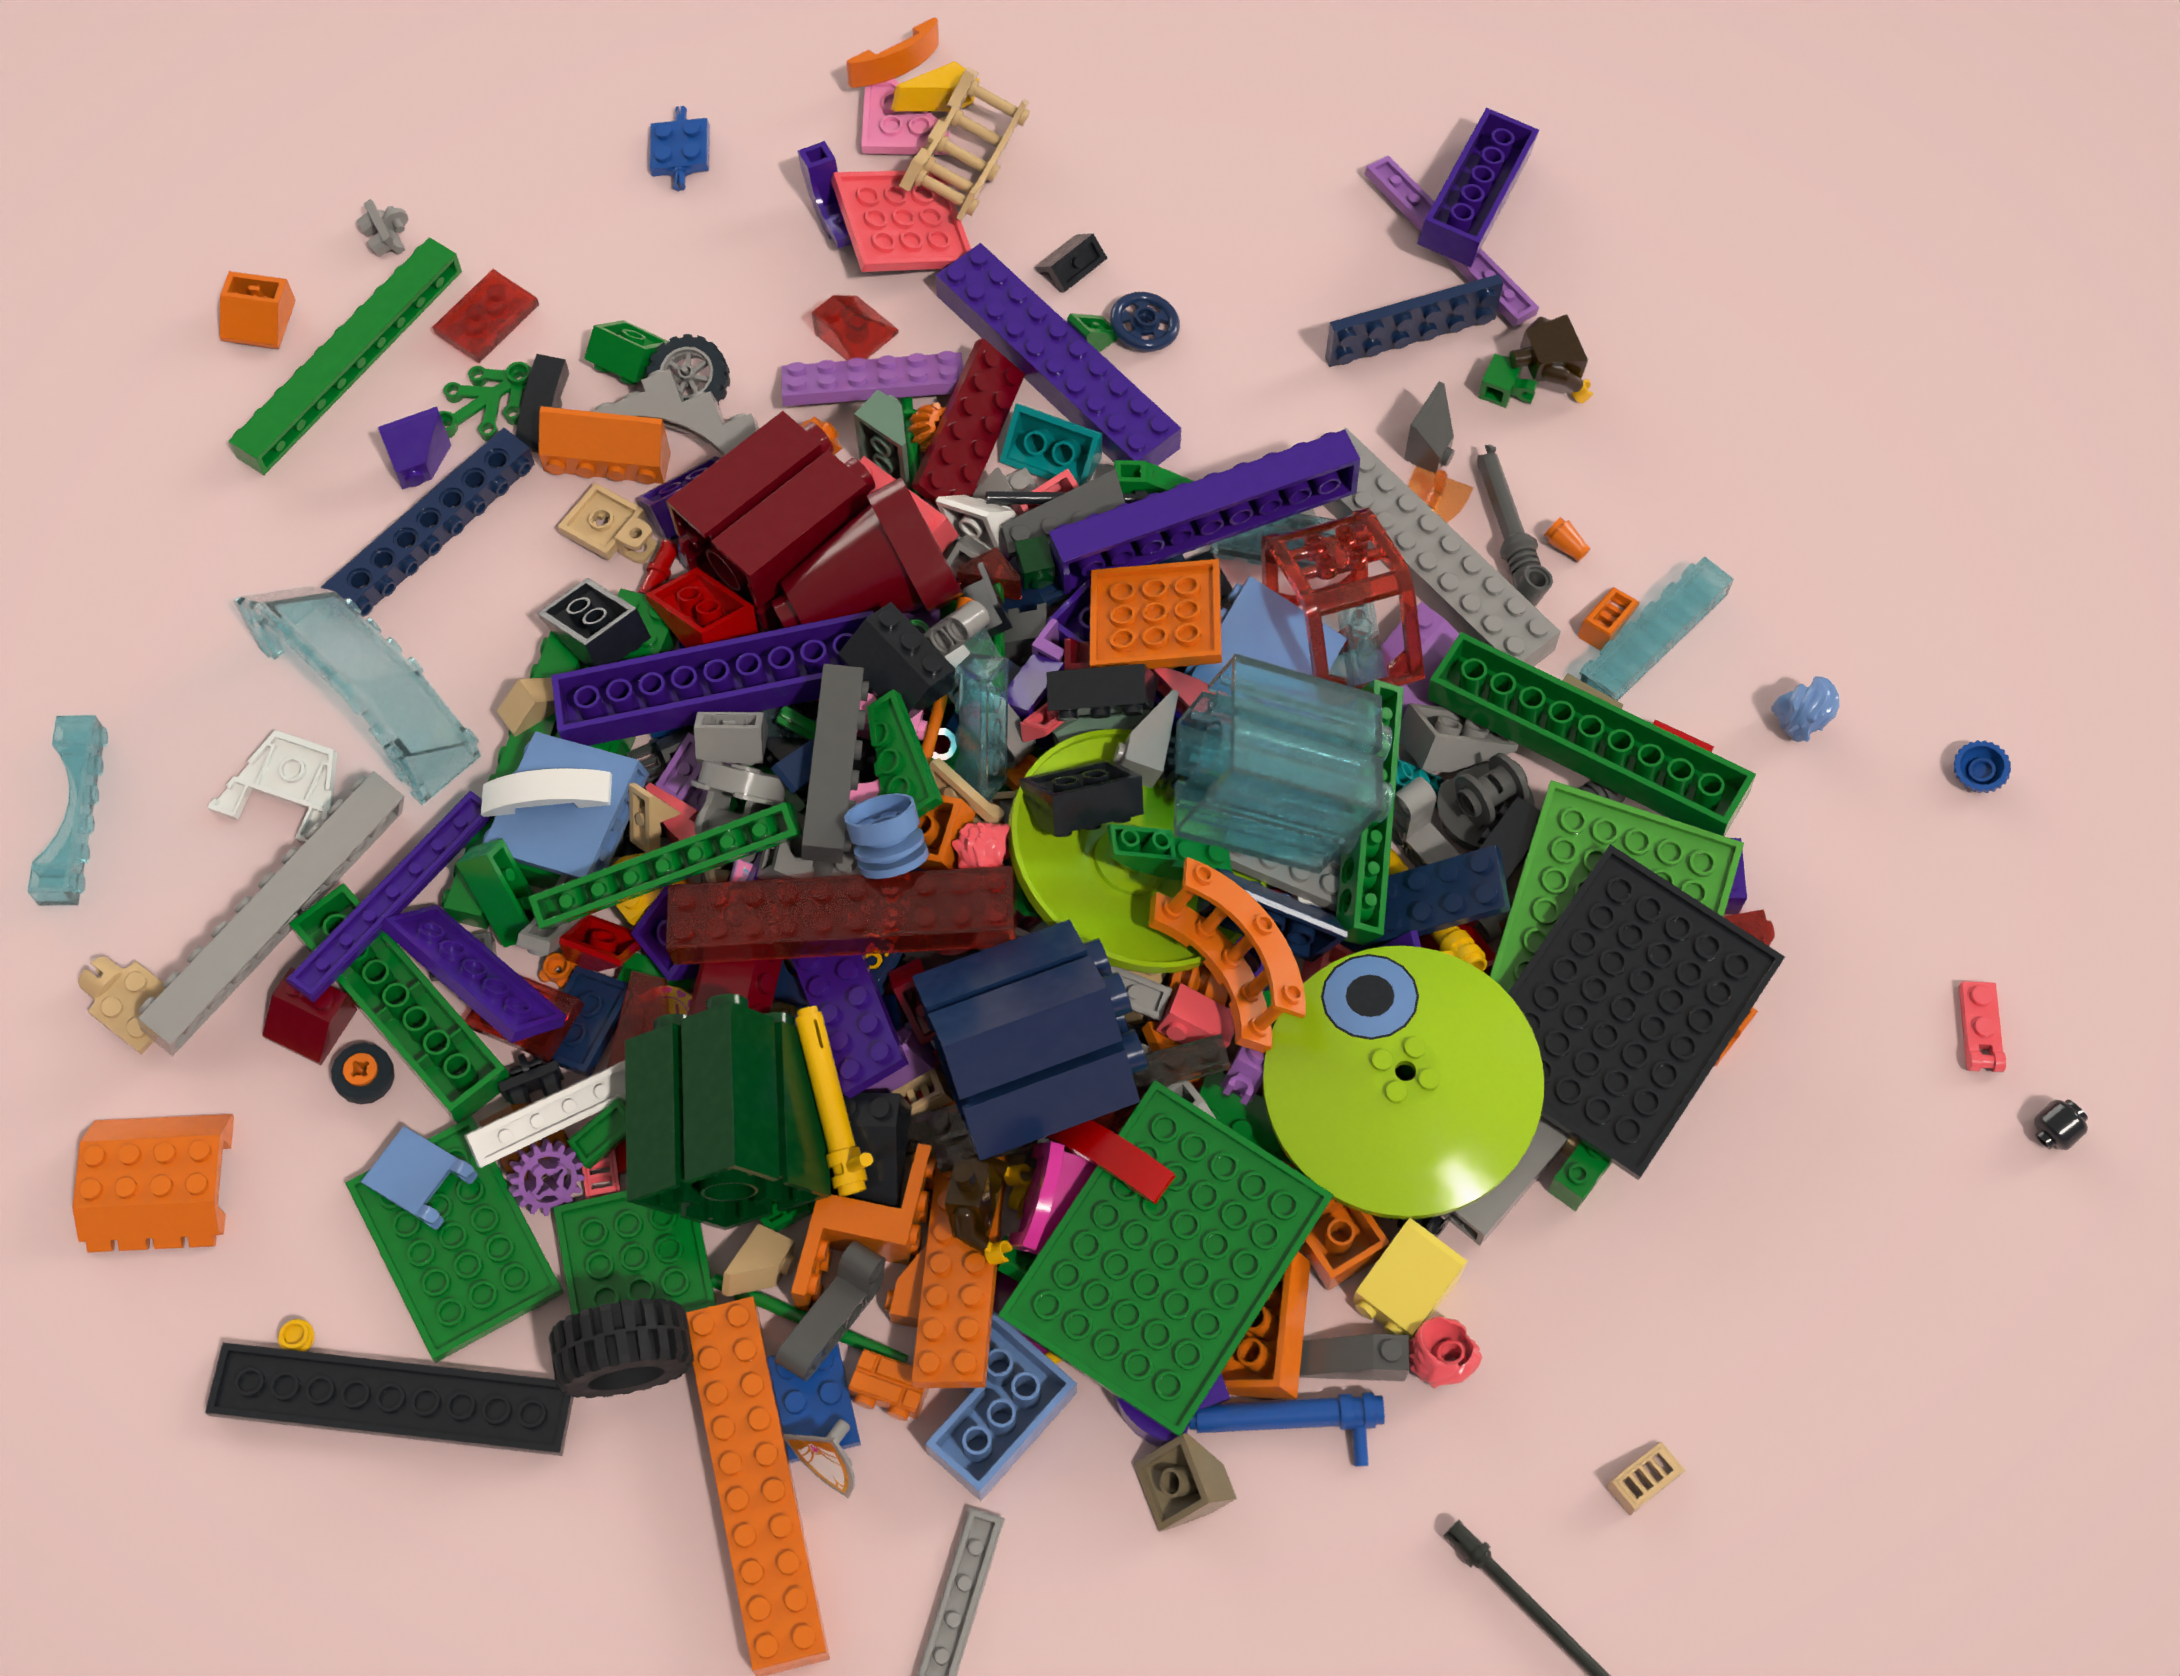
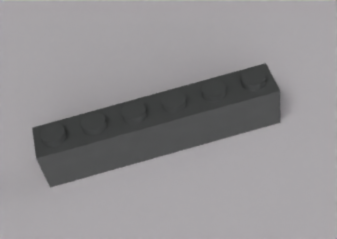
M823 664L801 860L841 864L843 863L844 851L851 852L852 842L848 831H846L847 826L844 816L849 809L856 805V801L850 800L851 790L857 791L859 770H853L854 760L861 761L863 740H856L857 730L864 731L866 711L860 710L861 701L868 700L869 681H863L864 668Z

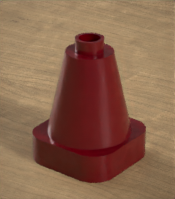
M902 477L866 495L870 505L781 581L786 594L771 602L784 628L872 610L875 613L890 602L902 613L926 607L928 612L932 614L956 601L959 597L965 596Z

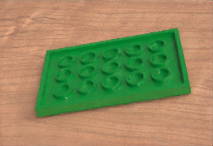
M472 1116L427 1139L456 1158L473 1166L474 1171L478 1173L475 1181L472 1184H467L450 1172L426 1205L437 1210L444 1219L439 1229H432L417 1217L363 1185L361 1181L369 1170L346 1182L355 1204L435 1363L564 1293L519 1205L510 1194L509 1186L496 1161L481 1168L477 1166L464 1135L478 1129Z

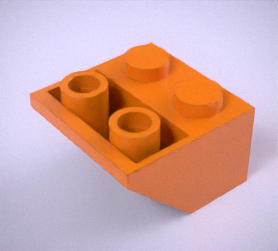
M229 271L220 294L221 341L279 349L296 302L287 279Z

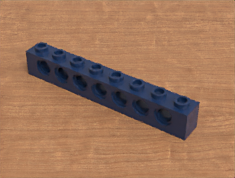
M503 427L323 584L321 588L328 602L353 624L360 618L367 616L377 603L384 597L391 595L402 581L408 576L415 574L419 566L428 558L436 555L442 546L453 536L459 535L471 520L483 514L488 505L499 496H503L509 487L520 477L530 472L531 468L535 465L530 448Z

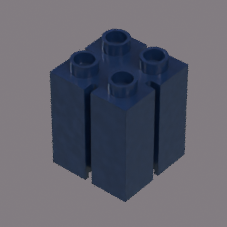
M1070 919L912 976L930 1031L935 1030L936 1036H933L932 1039L948 1088L960 1116L964 1120V1125L980 1161L1140 1102L1133 1074L1148 1069V1063L1136 1031L1134 1029L1128 1031L1124 1015L1131 1013L1132 1007L1125 985L1118 972L1112 973L1108 957L1100 939L1097 938L1083 943Z

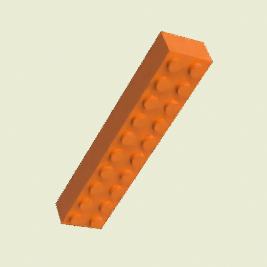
M754 1297L686 1312L694 1355L693 1367L752 1670L756 1676H767L829 1660L827 1640L786 1442L783 1438L784 1432L767 1358L760 1316Z

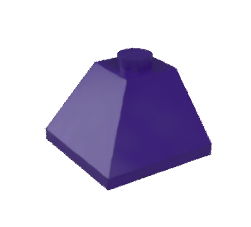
M437 406L378 427L402 490L416 487L423 482L432 480L452 446Z

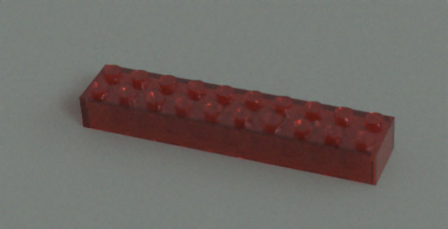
M1012 866L911 871L895 877L882 879L866 878L858 874L668 885L666 950L674 965L989 948L1017 938L1016 881Z

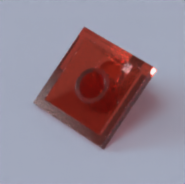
M833 295L812 312L815 335L846 361L852 358L868 359L899 333V330L855 295Z

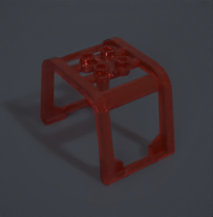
M1370 508L1353 511L1352 515L1281 535L1273 533L1262 537V584L1296 606H1302L1314 692L1323 708L1354 700L1356 692L1371 682L1348 688L1345 678L1329 674L1321 617L1399 595L1404 651L1387 665L1388 676L1376 680L1396 686H1403L1425 679L1413 580L1405 560ZM1336 529L1335 535L1324 538L1319 534ZM1305 538L1303 547L1289 550L1285 544ZM1372 541L1376 548L1368 549V542ZM1305 559L1316 562L1315 565L1301 569L1297 564L1298 561ZM1383 559L1391 570L1390 572L1368 577V563ZM1278 565L1296 595L1279 592ZM1351 571L1342 581L1312 590L1308 580L1317 577L1322 580H1329L1338 574Z

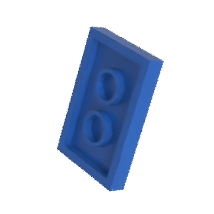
M838 1344L807 1381L802 1380L775 1363L776 1354L767 1356L784 1434L826 1437L838 1420H844L849 1424L850 1429L840 1441V1446L844 1450L861 1445ZM786 1442L790 1462L801 1461Z

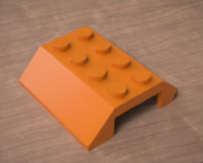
M220 1114L95 1120L79 1144L72 1208L78 1242H86L88 1253L114 1251L115 1240L118 1242L119 1251L148 1250L150 1238L153 1239L154 1249L184 1248L185 1237H188L190 1248L216 1246V1235L224 1234L226 1214L218 1206L223 1149H231L234 1115Z

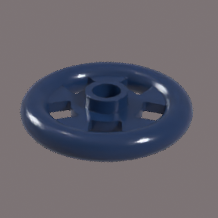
M1133 292L1126 294L1115 302L1110 312V325L1114 334L1125 345L1136 350L1151 352L1164 349L1174 342L1180 330L1179 316L1174 307L1167 300L1153 293ZM1131 305L1137 308L1132 314L1125 310ZM1151 305L1160 310L1159 313L1157 314V312L1153 308L1148 306ZM1130 322L1133 330L1127 331L1123 323ZM1160 322L1168 324L1167 331L1158 329ZM1141 335H1153L1154 339H1142Z

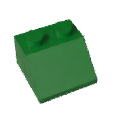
M625 320L597 324L593 326L584 359L594 363V368L607 373L613 372L619 375L621 381L635 385L637 382H641L642 379L648 378L647 366L651 365L650 357L653 353H657V347L663 342L666 344L670 341Z

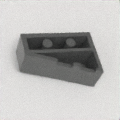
M1046 603L1037 604V610L1019 613L1020 610L1018 608L1008 609V616L1013 628L1005 631V658L1020 667L1031 657L1032 644L1047 625Z

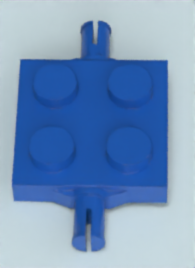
M681 105V111L679 106L675 107L674 121L651 123L650 172L652 177L672 176L674 177L673 188L676 191H680L681 188L683 191L686 188V175L694 172L709 171L710 124L708 118L687 120V108Z

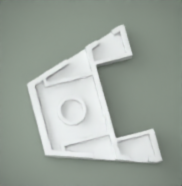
M275 730L250 757L246 768L237 777H232L226 784L228 788L218 799L214 798L207 808L214 813L238 820L252 790L304 807L308 811L295 838L299 842L305 843L307 839L304 837L316 823L322 825L330 817L327 813L332 807L338 753L334 749Z

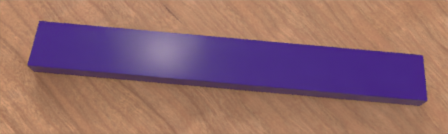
M469 791L286 979L288 985L314 1003L383 932L381 928L384 918L400 914L494 817H483L481 815L482 798Z

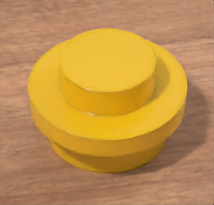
M294 1319L287 1322L280 1329L278 1335L280 1347L286 1350L306 1352L311 1348L315 1340L313 1327L302 1319Z

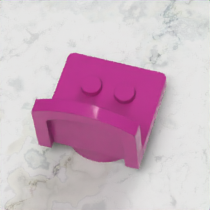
M1052 1141L1035 1144L1031 1158L1038 1161L1031 1186L1024 1198L1023 1215L1018 1232L1010 1233L1008 1239L1011 1247L1038 1256L1097 1166L1081 1156L1064 1152L1065 1145Z

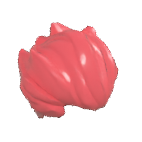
M967 823L964 828L960 829L959 839L952 841V847L958 853L960 874L971 884L984 888H995L1004 885L1009 880V874L1003 865V860L1008 859L1010 855L1007 845L1008 831L1010 829L1008 824Z
M1441 1316L1428 1319L1422 1323L1412 1339L1409 1340V1368L1418 1375L1420 1380L1429 1382L1433 1388L1465 1381L1477 1370L1483 1357L1479 1352V1346L1467 1335L1466 1327L1455 1319Z

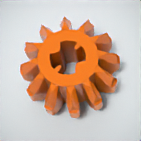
M939 402L921 406L909 419L912 425L907 431L914 434L911 443L918 442L920 444V452L927 451L946 407L942 408Z

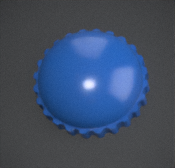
M1979 740L1969 742L1968 745H1963V748L1959 749L1958 754L1955 755L1954 772L1956 773V778L1959 779L1960 784H1964L1965 788H1969L1973 792H1994L1997 788H2002V785H2005L2010 777L2011 762L2009 761V756L2005 754L2004 749H2000V746L1994 745L1993 742L1988 743L1985 740L1982 742Z

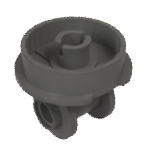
M1497 753L1489 761L1472 765L1471 768L1458 773L1452 780L1446 779L1441 783L1437 795V810L1447 835L1460 847L1469 851H1475L1481 847L1477 842L1486 828L1494 829L1499 821L1495 817L1505 803L1512 805L1517 796L1534 807L1535 802L1528 786L1527 776L1520 764L1506 754Z

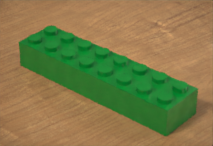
M342 883L290 922L289 925L301 943L312 953L361 902L345 883ZM384 931L336 979L337 985L350 996L355 1006L457 1124L472 1116L500 1094L501 1091L498 1083L511 1078L503 1064L400 946Z

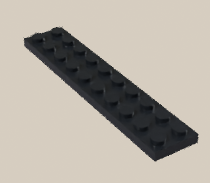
M222 1343L205 1413L212 1417L563 1456L574 1397L564 1395L558 1389L553 1379Z

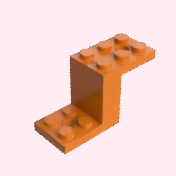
M917 1144L901 1209L847 1197H839L833 1194L830 1197L815 1202L791 1290L796 1309L808 1312L823 1294L824 1285L820 1284L823 1271H829L833 1252L829 1251V1249L844 1252L851 1242L856 1240L886 1258L888 1262L908 1266L912 1261L913 1255L917 1256L921 1250L923 1236L920 1235L921 1222L927 1223L930 1214L929 1190H933L938 1159L933 1158L932 1146Z

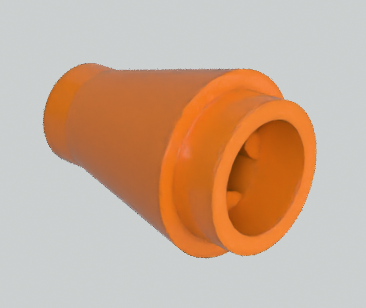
M1561 517L1544 534L1549 540L1548 544L1573 557L1577 562L1581 561L1591 549L1569 520L1565 521Z

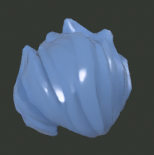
M1815 676L1809 687L1799 684L1794 691L1780 695L1771 706V711L1778 718L1781 729L1785 730L1786 734L1793 741L1808 742L1811 733L1817 730L1822 731L1823 727L1836 717L1839 709V694L1828 678Z

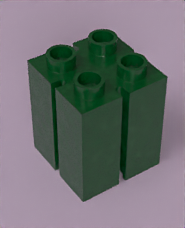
M720 994L706 1000V1010L691 1016L685 1014L660 1016L654 1020V1030L625 1040L627 1202L671 1215L678 1213V1205L681 1204V1218L718 1229L728 1230L773 1215L772 1201L777 1202V1211L783 1212L831 1196L830 1168L826 1159L828 1149L798 1029L795 1026V1018L792 1015L782 1012L763 1014L748 1008V999L744 996Z

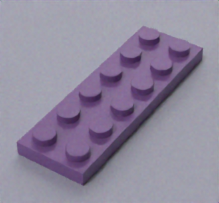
M943 351L939 354L931 355L914 353L904 357L886 355L877 359L852 358L849 361L834 362L832 360H823L819 363L804 364L794 362L782 366L783 406L868 400L877 390H880L887 396L892 395L895 398L952 394L963 371L962 352Z

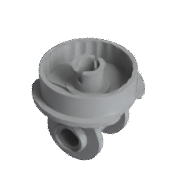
M703 760L698 780H691L690 783L691 786L708 790L706 802L696 817V835L767 809L770 805L775 806L788 802L784 800L787 787L778 776L763 773L760 769L732 763L729 765ZM732 794L735 798L747 800L743 814L730 811L729 806ZM759 852L739 860L751 862L758 856Z

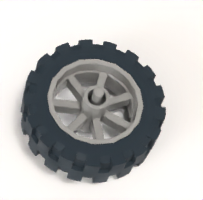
M683 334L681 338L674 336L669 339L670 342L666 344L663 342L657 347V353L651 355V365L647 366V375L656 370H671L673 368L679 374L675 376L678 383L682 382L680 385L682 395L686 388L693 389L694 393L711 391L717 402L725 399L727 395L726 388L730 386V371L723 354L713 342H708L706 338L699 335L696 338L691 334ZM692 358L703 360L692 368ZM686 359V364L681 366L676 364L680 360ZM709 366V377L697 375L705 367ZM699 382L706 383V385L700 391H698L697 385L699 384ZM683 395L684 400H688L690 395Z

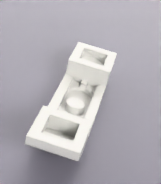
M562 768L525 771L502 776L483 784L481 815L483 817L515 814V808L574 803L578 808L610 805L612 774L600 770Z

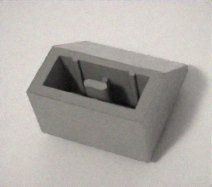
M697 712L694 725L696 763H702L703 760L719 763H739L744 766L763 763L768 736V724L764 712Z

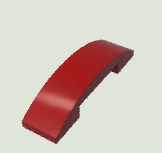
M1093 1120L1047 1136L1050 1141L1065 1145L1064 1149L1071 1154H1078L1124 1182L1130 1190L1155 1205L1176 1177L1172 1171L1150 1155Z

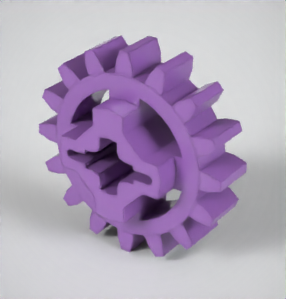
M543 1139L542 1147H537L535 1143L530 1144L531 1151L528 1153L523 1150L518 1151L521 1160L519 1162H510L509 1165L515 1170V1173L507 1175L506 1179L511 1184H514L508 1190L513 1197H517L516 1203L521 1208L527 1205V1210L533 1215L540 1208L542 1214L548 1216L550 1208L560 1206L563 1202L568 1204L574 1202L570 1196L572 1193L582 1192V1189L576 1183L577 1181L585 1180V1175L581 1171H577L583 1166V1163L579 1158H574L576 1153L571 1147L565 1150V1145L559 1140L552 1147L548 1139ZM528 1170V1179L524 1182L525 1174ZM544 1174L551 1176L547 1181L542 1179ZM567 1174V1179L564 1184V1176Z

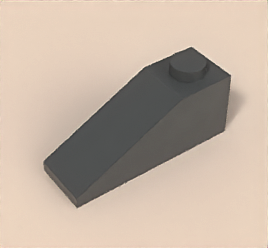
M1366 1334L1303 1340L1299 1378L1405 1381L1409 1372V1335Z

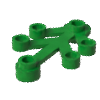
M514 362L506 370L485 369L482 366H474L468 372L470 382L474 386L460 385L457 382L446 384L443 391L448 402L457 403L463 398H474L473 401L455 413L449 411L439 412L444 426H449L445 428L448 437H453L460 424L485 408L483 422L479 425L478 430L481 438L484 441H489L498 433L496 420L500 400L508 392H510L509 405L504 408L503 414L508 424L517 425L523 392L527 385L531 367L524 362ZM478 374L482 375L480 378H474ZM488 381L500 382L494 387H483ZM452 391H458L456 394H449ZM511 413H518L515 416H509ZM487 429H493L489 433H484Z

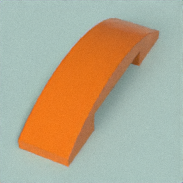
M933 17L913 27L912 37L878 54L867 50L846 60L848 85L854 88L882 83L906 74L921 65L934 53L939 45L938 19Z

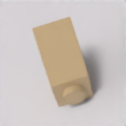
M758 1223L725 1270L721 1294L729 1297L776 1287L782 1276H789L796 1264L797 1257L793 1255L795 1240Z

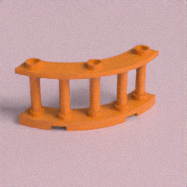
M1187 857L1184 860L1182 889L1175 897L1171 898L1159 892H1156L1151 897L1148 927L1172 937L1186 948L1191 945L1205 958L1203 961L1204 965L1209 969L1219 985H1225L1231 998L1229 1007L1234 1022L1235 1044L1266 1054L1267 1050L1272 1049L1271 1024L1283 1012L1302 1019L1306 1016L1303 982L1292 950L1274 920L1249 893L1219 871ZM1195 894L1216 906L1207 918L1186 905ZM1227 916L1245 934L1235 946L1217 928ZM1253 946L1264 967V970L1257 977L1254 976L1251 968L1243 958ZM1269 984L1271 1005L1267 1008L1263 989Z

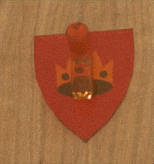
M1416 466L1408 486L1446 523L1450 522L1461 512L1473 490L1471 486L1447 478V473L1444 470H1438L1434 473Z

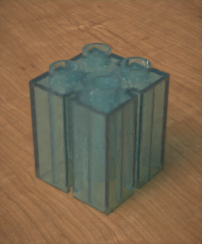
M1235 653L1208 685V691L1215 693V695L1203 691L1177 721L1175 773L1189 778L1186 782L1181 780L1175 782L1173 836L1320 874L1340 853H1350L1356 846L1359 835L1373 821L1382 822L1391 809L1393 787L1390 783L1383 781V762L1391 748L1392 730L1389 726L1382 724L1381 695Z

